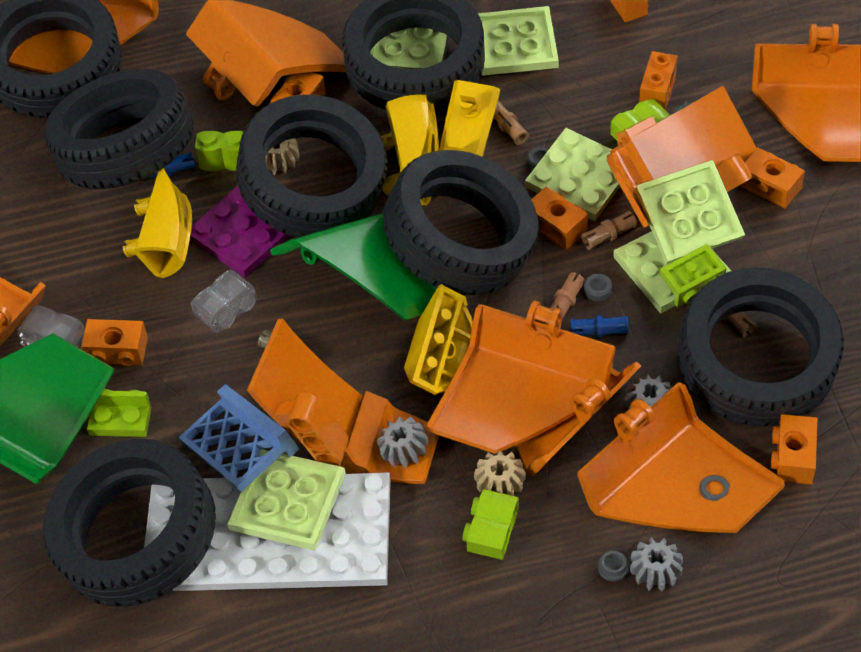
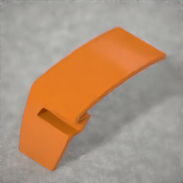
M721 86L613 148L606 157L612 173L644 228L649 224L635 192L636 185L713 160L728 192L752 178L745 162L756 150V146L724 86Z

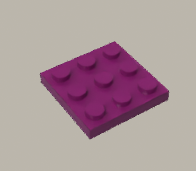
M237 186L192 225L190 241L246 278L271 255L270 249L283 244L291 236L271 228L255 216L244 202V198L241 196Z

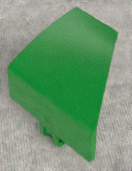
M383 213L291 239L270 249L272 256L286 254L301 247L302 258L307 264L313 265L318 263L320 259L372 294L404 321L422 315L437 290L436 287L424 282L409 271L393 252L384 230Z
M54 333L0 359V463L36 484L51 476L91 414L115 369Z

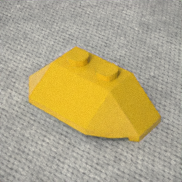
M442 284L438 286L418 320L404 366L410 383L434 395L446 392L469 347L473 324L472 317L466 307L468 305L466 297Z

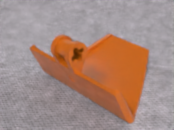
M208 0L186 33L212 62L203 76V83L206 87L213 89L214 95L219 100L228 99L237 88L252 105L259 106L282 76L304 72H346L343 52L323 32L288 16L234 0Z
M810 24L808 44H755L752 91L768 111L790 134L823 161L861 162V45H839L838 24H832V26Z
M680 382L651 407L645 401L635 399L628 411L624 414H618L614 418V424L619 436L577 473L588 506L596 516L640 525L698 532L737 533L785 487L782 478L737 449L697 417L686 385ZM718 475L725 478L730 484L727 495L718 501L704 498L700 493V483L707 476ZM712 481L707 484L706 489L710 494L718 495L723 492L724 486L718 481Z

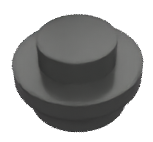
M609 551L598 561L599 574L608 581H620L629 572V562L622 553Z

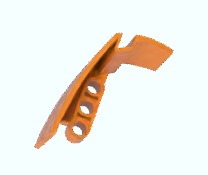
M278 319L247 389L253 399L282 428L301 443L318 462L344 467L346 474L390 473L391 482L425 484L439 435L427 431L428 422L395 408L388 399L368 391H365L364 396L324 364L293 332L284 319ZM399 416L404 421L411 417L416 423L422 424L429 445L425 446L426 455L417 456L418 464L410 461L407 468L402 466L401 463L394 467L389 461L386 462L382 458L377 446V439L380 438L379 429H387V421L395 423Z

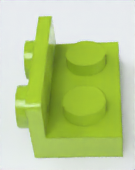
M705 244L661 268L659 275L674 293V304L678 308L684 304L689 305L694 295L712 279H716L717 276L726 273L727 268L709 245Z
M104 389L89 417L87 427L89 436L147 437L152 408L147 392L139 390L111 391Z

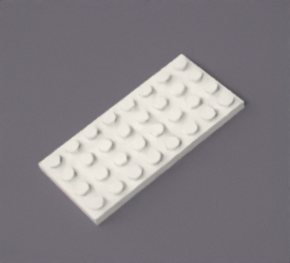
M390 473L345 475L316 551L230 531L228 522L241 491L225 478H203L211 491L216 507L214 535L207 553L198 567L182 584L172 591L387 585ZM162 485L151 486L144 548L162 532L172 514L175 494L170 487Z

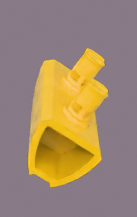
M461 80L454 81L439 151L458 150L483 157L501 91L499 88Z
M426 95L403 96L387 102L386 111L391 132L382 135L381 138L385 145V151L395 146L400 171L385 178L382 190L386 195H390L400 173L408 163L423 154L439 151L434 104L429 103ZM431 197L420 199L421 205H427L431 201Z
M163 168L158 171L151 196L136 199L138 204L134 205L136 213L139 216L145 215L139 238L125 240L124 242L127 245L123 246V251L127 257L137 255L156 277L160 278L173 275L183 266L192 228L190 202L187 196L181 193L169 179Z

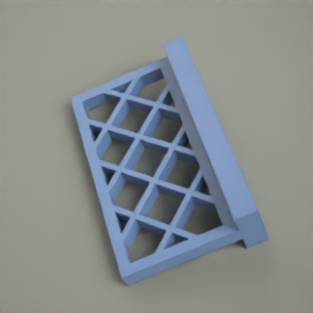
M225 384L217 391L221 399L188 428L179 439L242 492L284 452L291 457L299 448L284 428ZM225 410L224 419L215 421V418ZM240 424L238 431L229 432L230 426ZM222 428L220 435L211 436L212 430ZM204 432L202 439L191 441L197 434ZM255 436L253 443L244 444L246 437ZM237 440L235 447L226 448L228 441ZM218 444L217 451L207 453L210 445ZM272 447L266 455L259 457L261 449ZM252 452L251 459L240 461L243 453ZM233 456L232 463L222 465L223 458ZM248 468V471L238 480V470Z

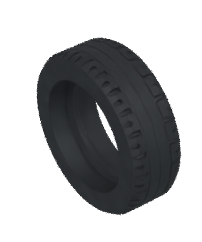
M6 0L0 5V103L10 110L26 116L48 118L53 109L76 89L95 79L120 71L122 51L117 30L110 12L107 11V8L100 1ZM56 29L72 30L86 35L93 41L90 49L79 62L57 73L30 75L8 66L12 53L22 42L44 31Z
M364 0L350 14L343 29L342 45L348 80L363 99L383 110H386L388 101L409 95H426L429 103L434 104L435 111L449 107L454 81L461 80L477 83L484 69L485 46L483 24L477 11L466 0ZM408 28H427L446 34L458 45L448 58L438 64L422 69L394 68L383 64L370 54L372 48L381 39L391 33Z
M131 69L95 79L65 97L53 109L47 119L44 140L59 173L65 180L82 188L110 189L145 179L173 162L183 152L191 139L194 119L180 84L173 77L158 70ZM144 118L139 123L120 133L94 139L115 125L129 120Z
M321 95L285 97L263 107L246 125L240 140L237 158L236 180L238 182V189L244 198V202L255 216L271 228L294 237H302L369 217L376 207L386 177L387 153L385 145L374 125L363 114L344 102ZM299 137L320 139L338 147L351 159L357 170L356 181L351 187L338 194L320 197L303 195L288 189L273 177L265 164L266 155L272 147L288 139Z
M434 151L412 160L400 173L383 210V226L386 237L393 252L402 264L415 276L431 286L438 288L442 284L461 295L488 294L508 286L522 270L536 247L539 237V221L536 209L529 194L520 182L508 171L491 160L465 151ZM431 196H445L470 204L483 213L493 224L499 235L501 247L476 249L449 239L429 221L423 211L420 199Z
M762 267L736 269L709 281L690 301L684 314L679 337V366L691 392L695 394L698 400L702 401L704 406L710 408L714 413L743 425L759 427L779 425L782 414L805 416V414H809L817 408L821 401L826 398L834 383L843 357V329L831 303L809 282L778 269ZM744 311H761L777 315L790 322L803 335L810 348L809 362L801 374L786 381L759 383L746 380L726 369L713 354L710 348V335L713 327L723 318Z
M152 439L118 441L88 454L76 463L58 483L44 515V546L48 557L56 569L86 599L105 606L111 605L112 607L143 604L162 597L178 587L198 567L207 553L214 535L216 525L214 499L208 485L195 466L177 448L165 442ZM143 485H162L173 490L175 501L169 521L162 532L149 545L135 554L116 560H95L87 555L86 540L92 522L101 509L113 498L129 489Z

